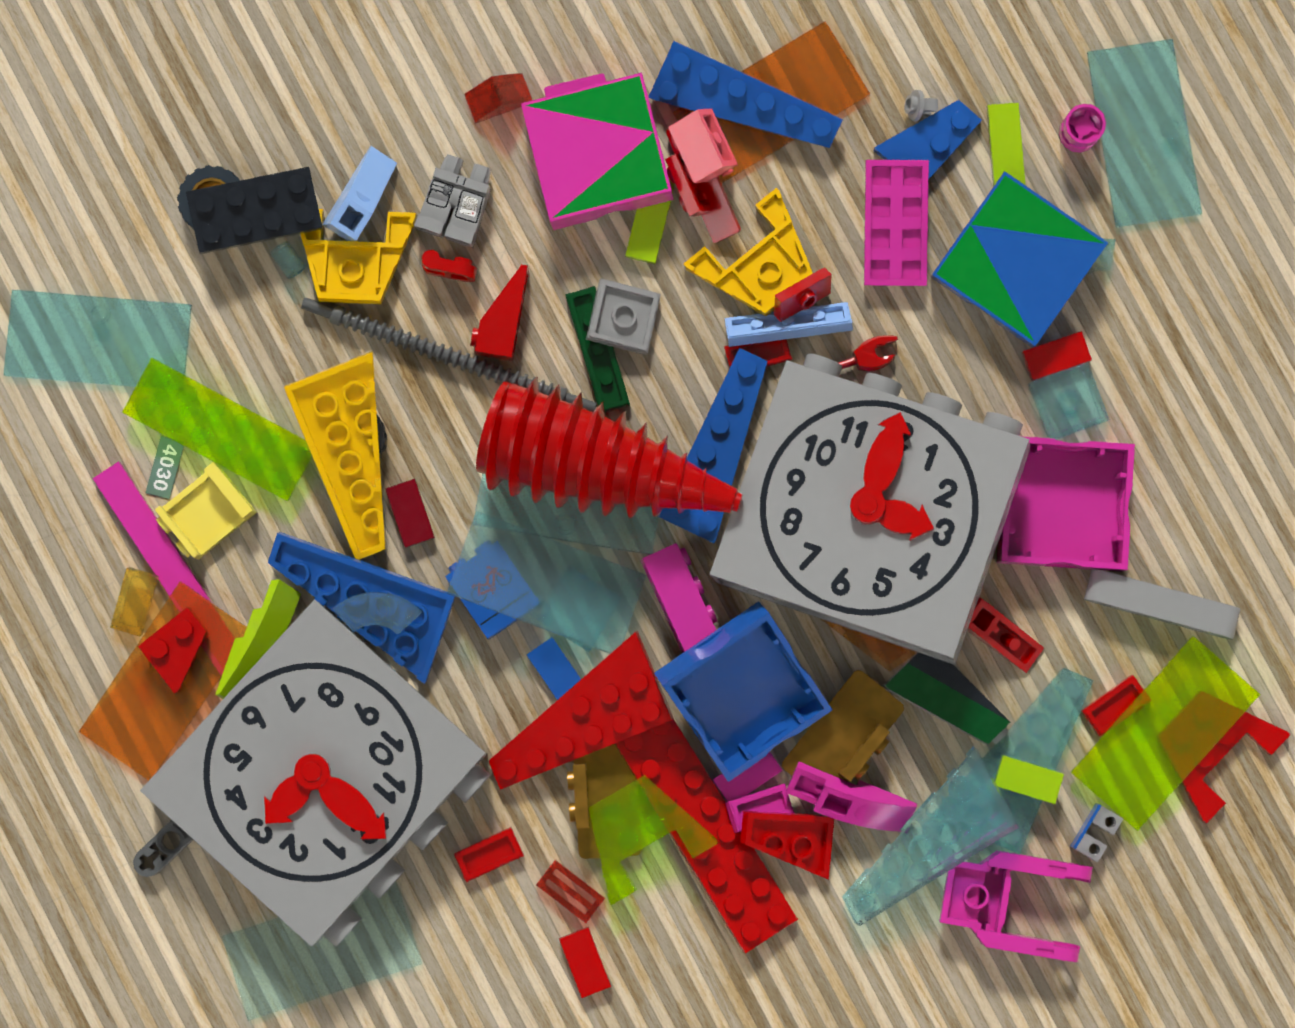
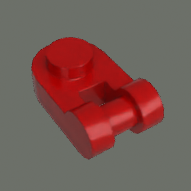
M427 250L422 255L423 270L429 275L463 282H474L478 269L472 265L473 261L463 257H455L454 260L440 258L439 253L435 250Z

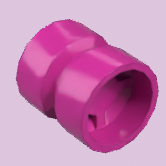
M1092 104L1075 106L1069 111L1060 125L1059 137L1061 143L1072 152L1082 153L1090 150L1105 131L1106 120L1104 114Z

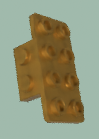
M856 670L829 702L832 711L813 723L782 761V768L791 776L798 762H802L847 782H851L854 777L859 780L870 767L866 762L873 753L879 755L890 742L886 738L890 733L888 730L903 713L904 705L863 671Z
M612 744L573 760V771H567L568 790H574L575 803H569L570 822H576L579 856L583 859L639 855L642 851L638 782L616 746Z

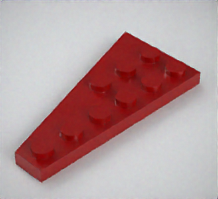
M638 631L634 632L489 760L500 790L674 719Z

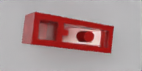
M521 265L481 318L479 328H473L470 346L475 347L476 355L508 361L514 360L529 275L528 265Z
M978 598L967 631L1027 673L1044 647L983 598Z

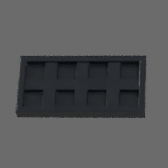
M309 167L186 192L199 254L323 229Z

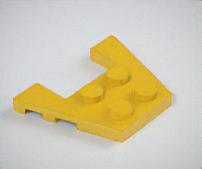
M777 187L755 205L757 211L771 225L774 231L730 267L724 269L705 246L683 263L687 271L764 316L774 311L776 294L813 274Z
M319 209L321 222L323 224L324 211L323 209ZM388 212L385 243L322 240L323 229L300 234L319 302L382 304L417 218L416 213Z

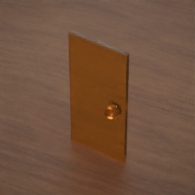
M826 21L741 71L835 116L870 95V92ZM681 107L672 114L679 121L694 111ZM716 117L738 164L733 167L734 172L726 176L719 175L721 183L726 182L796 139Z
M180 581L78 732L149 781L160 769L222 677L235 638L244 637L247 626ZM186 607H190L209 633L197 652V658L193 667L189 669L182 684L184 685L182 690L178 694H174L138 646Z

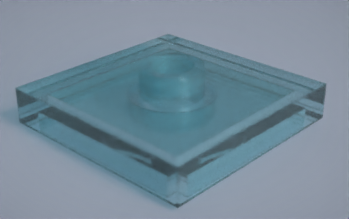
M1088 362L1028 383L1048 438L1057 440L1110 420Z

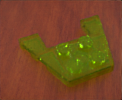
M645 775L589 807L610 905L617 903L637 890L621 861L674 830L677 831L692 858L718 844L717 839Z

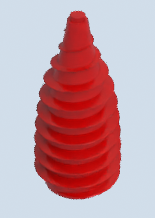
M538 377L527 388L507 381L500 385L488 411L476 457V471L486 474V484L490 491L494 490L502 480H507L509 493L512 497L517 496L525 486L531 487L534 503H538L547 492H553L557 508H561L570 497H577L580 513H584L593 501H600L605 517L613 511L616 505H625L629 519L636 514L640 507H651L653 517H657L663 508H677L679 514L683 513L685 509L703 510V512L708 510L731 513V511L738 512L743 494L739 493L737 488L706 472V468L702 470L687 460V452L680 457L668 449V435L659 443L650 439L647 435V422L635 432L626 426V411L614 422L605 417L604 401L594 412L583 408L582 392L572 403L561 400L560 384L549 396L539 392Z

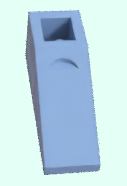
M370 146L322 225L346 241H357L371 218L397 163Z

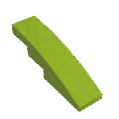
M280 579L271 580L262 608L253 609L244 637L235 638L215 695L224 699L287 630L301 593Z

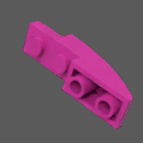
M798 762L786 789V793L814 804L813 811L846 823L877 830L905 832L917 807V803L864 781L858 780L855 785L802 762Z

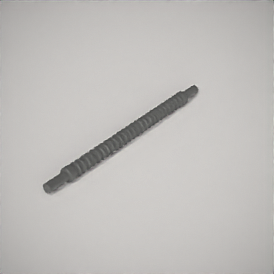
M306 297L301 305V309L328 318L330 323L340 326L342 323L345 329L351 326L354 332L359 329L362 335L366 332L369 333L370 338L376 335L379 341L384 338L387 344L392 341L395 347L399 344L403 345V350H406L407 347L411 348L412 353L417 350L420 356H423L425 353L428 355V359H431L432 356L436 357L437 362L444 360L445 365L452 363L453 368L461 366L462 371L469 369L470 374L477 372L478 377L485 375L487 380L494 378L495 383L507 381L527 388L536 378L529 379L528 374L521 376L520 371L512 373L511 368L504 370L503 365L496 367L495 362L487 364L486 359L479 361L478 356L471 358L470 353L463 355L461 350L454 352L453 347L446 349L445 344L438 346L436 341L429 343L428 338L421 340L420 335L413 337L410 331L405 334L402 328L396 331L394 325L388 328L385 322L382 325L378 324L379 321L377 319L371 322L369 316L363 319L360 313L355 316L352 310L348 313L344 307L339 305L331 307ZM542 380L541 383L539 382V392L549 396L555 389L553 383H550L548 386L545 384V380ZM560 386L561 400L572 403L577 396L568 393L567 388ZM582 398L583 408L594 412L597 403Z

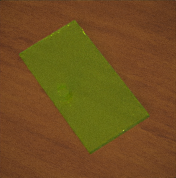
M1192 636L1071 770V773L1138 831L1261 694L1196 637Z

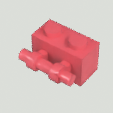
M712 108L698 109L668 127L672 135L671 141L680 152L685 163V172L693 180V183L709 182L721 174L726 176L734 172L733 167L738 164Z

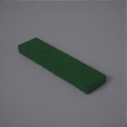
M592 286L565 294L597 404L599 406L604 401L606 413L630 406V402L614 348L586 340L597 292L596 287Z

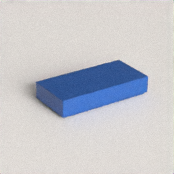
M553 637L526 654L557 700L581 680Z

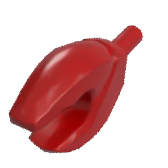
M883 335L870 338L852 352L853 358L838 363L842 365V369L856 365L857 369L861 371L880 370L889 365L895 359V355L878 357L875 353L876 348L894 343L898 340V337Z

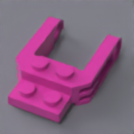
M998 850L979 864L949 859L939 917L940 923L969 927L980 943L988 948L1078 962L1079 945L1001 932V929L1005 924L1012 881L1010 872L1012 870L1091 883L1093 867Z

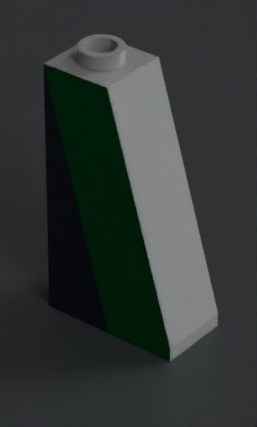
M916 652L883 685L891 693L983 744H989L991 741L997 744L1009 732L1006 727L1011 722L954 664Z

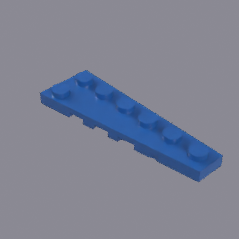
M673 41L648 97L693 111L712 108L715 116L718 118L830 148L843 121L842 118L676 41Z
M739 348L687 456L689 462L702 470L706 468L707 473L731 486L768 362ZM663 508L659 518L709 542L715 543L724 512L709 510L703 512V510L685 509L683 513L679 514L677 508Z

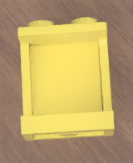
M215 462L204 469L205 473L167 504L155 509L159 515L156 521L167 534L171 531L179 539L175 544L187 558L192 556L199 560L257 513L227 474Z

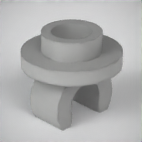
M914 90L905 100V113L908 114L911 121H918L922 115L930 116L931 112H938V99L924 98L921 90Z

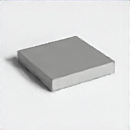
M601 278L597 287L586 340L646 355L661 294Z

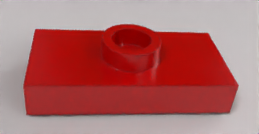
M824 267L776 294L774 316L782 322L803 309L811 308L817 301L831 294L832 274Z

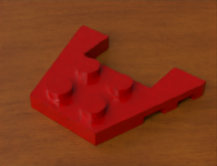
M1198 691L1156 737L1174 771L1177 772L1189 799L1192 800L1198 811L1197 814L1207 824L1226 802L1203 781L1204 777L1245 734L1268 755H1272L1291 734L1210 694Z

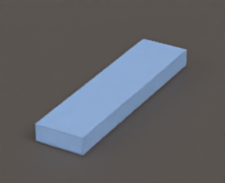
M848 302L803 309L782 322L774 316V312L767 316L752 314L724 318L729 347L853 331Z

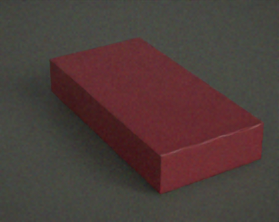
M416 479L385 488L405 548L435 539Z

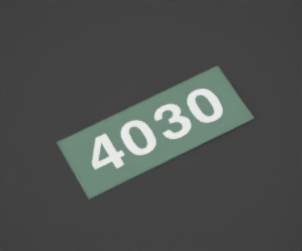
M163 436L160 437L145 493L170 499L185 442Z

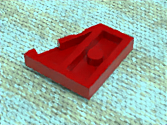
M186 607L138 647L173 693L178 694L184 686L182 684L189 669L193 667L197 658V652L200 646L203 645L209 631L192 609Z

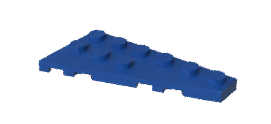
M277 533L268 563L294 584L301 586L315 597L316 601L323 606H327L343 622L374 646H378L394 658L393 660L401 667L407 668L417 676L418 680L425 684L428 680L456 594L288 534Z

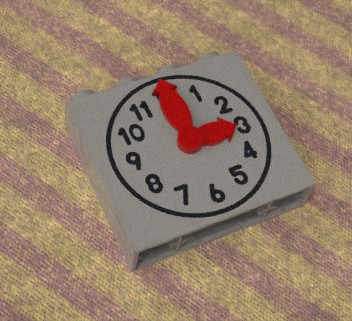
M807 354L803 365L786 360L739 493L743 494L738 512L732 511L709 575L718 584L955 665L1030 452L1029 439L1019 436L1023 424L1016 419L994 412L986 413L983 424L960 417L959 413L962 404L937 393L927 392L922 404L898 397L902 385L882 375L866 373L862 385L840 378L842 365L820 355Z
M314 599L140 791L311 947L316 945L323 937L337 947L362 919L350 908L352 904L367 888L380 899L405 871L393 860L410 840L423 851L448 823L436 812L452 793H455L466 803L491 774L479 764L487 755L484 750Z

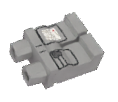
M447 154L441 168H435L433 179L414 226L419 231L440 238L445 236L449 241L474 248L487 200L491 192L489 186L491 170L488 167L474 164L470 178L461 176L459 174L464 161Z

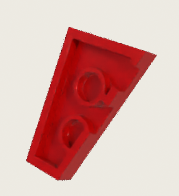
M743 811L740 843L829 880L835 819L825 815Z

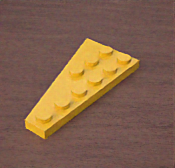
M373 351L284 386L355 559L358 560L385 550Z

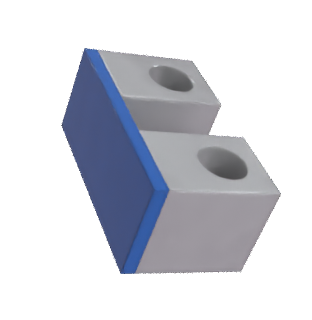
M1095 803L1070 847L1091 860L1098 862L1107 845L1088 835L1086 831L1091 823L1109 834L1114 835L1123 818L1102 805ZM1107 817H1111L1112 824L1107 827L1105 820ZM1091 844H1095L1096 851L1091 854L1089 847Z

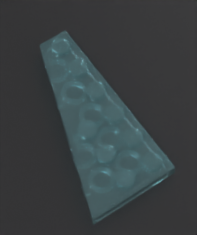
M1062 668L1027 710L1019 716L1005 737L987 752L970 774L931 816L1020 854L1042 800L993 786L1001 756L1004 755L1055 771L1093 680Z
M974 746L966 753L967 758L957 769L953 768L946 776L948 779L936 793L932 792L900 829L902 832L892 844L888 843L881 851L882 856L871 868H866L842 896L857 925H863L1019 828L979 751Z

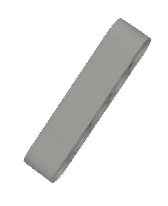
M1098 569L1091 570L1084 600L1230 640L1234 638L1241 610L1235 606Z

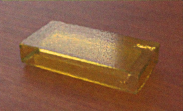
M132 567L126 568L110 628L139 637L143 635L159 576Z

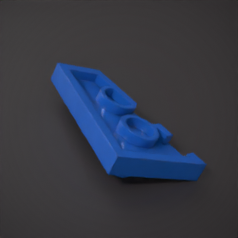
M957 100L874 147L873 151L884 160H929V180L981 123L982 119L960 100Z

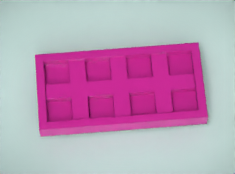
M865 160L864 285L927 286L929 160Z

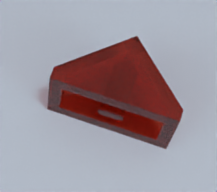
M523 73L491 76L465 93L475 124L522 107L521 103L532 101Z

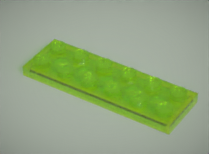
M152 357L122 411L125 415L286 501L290 500L313 457L305 439Z

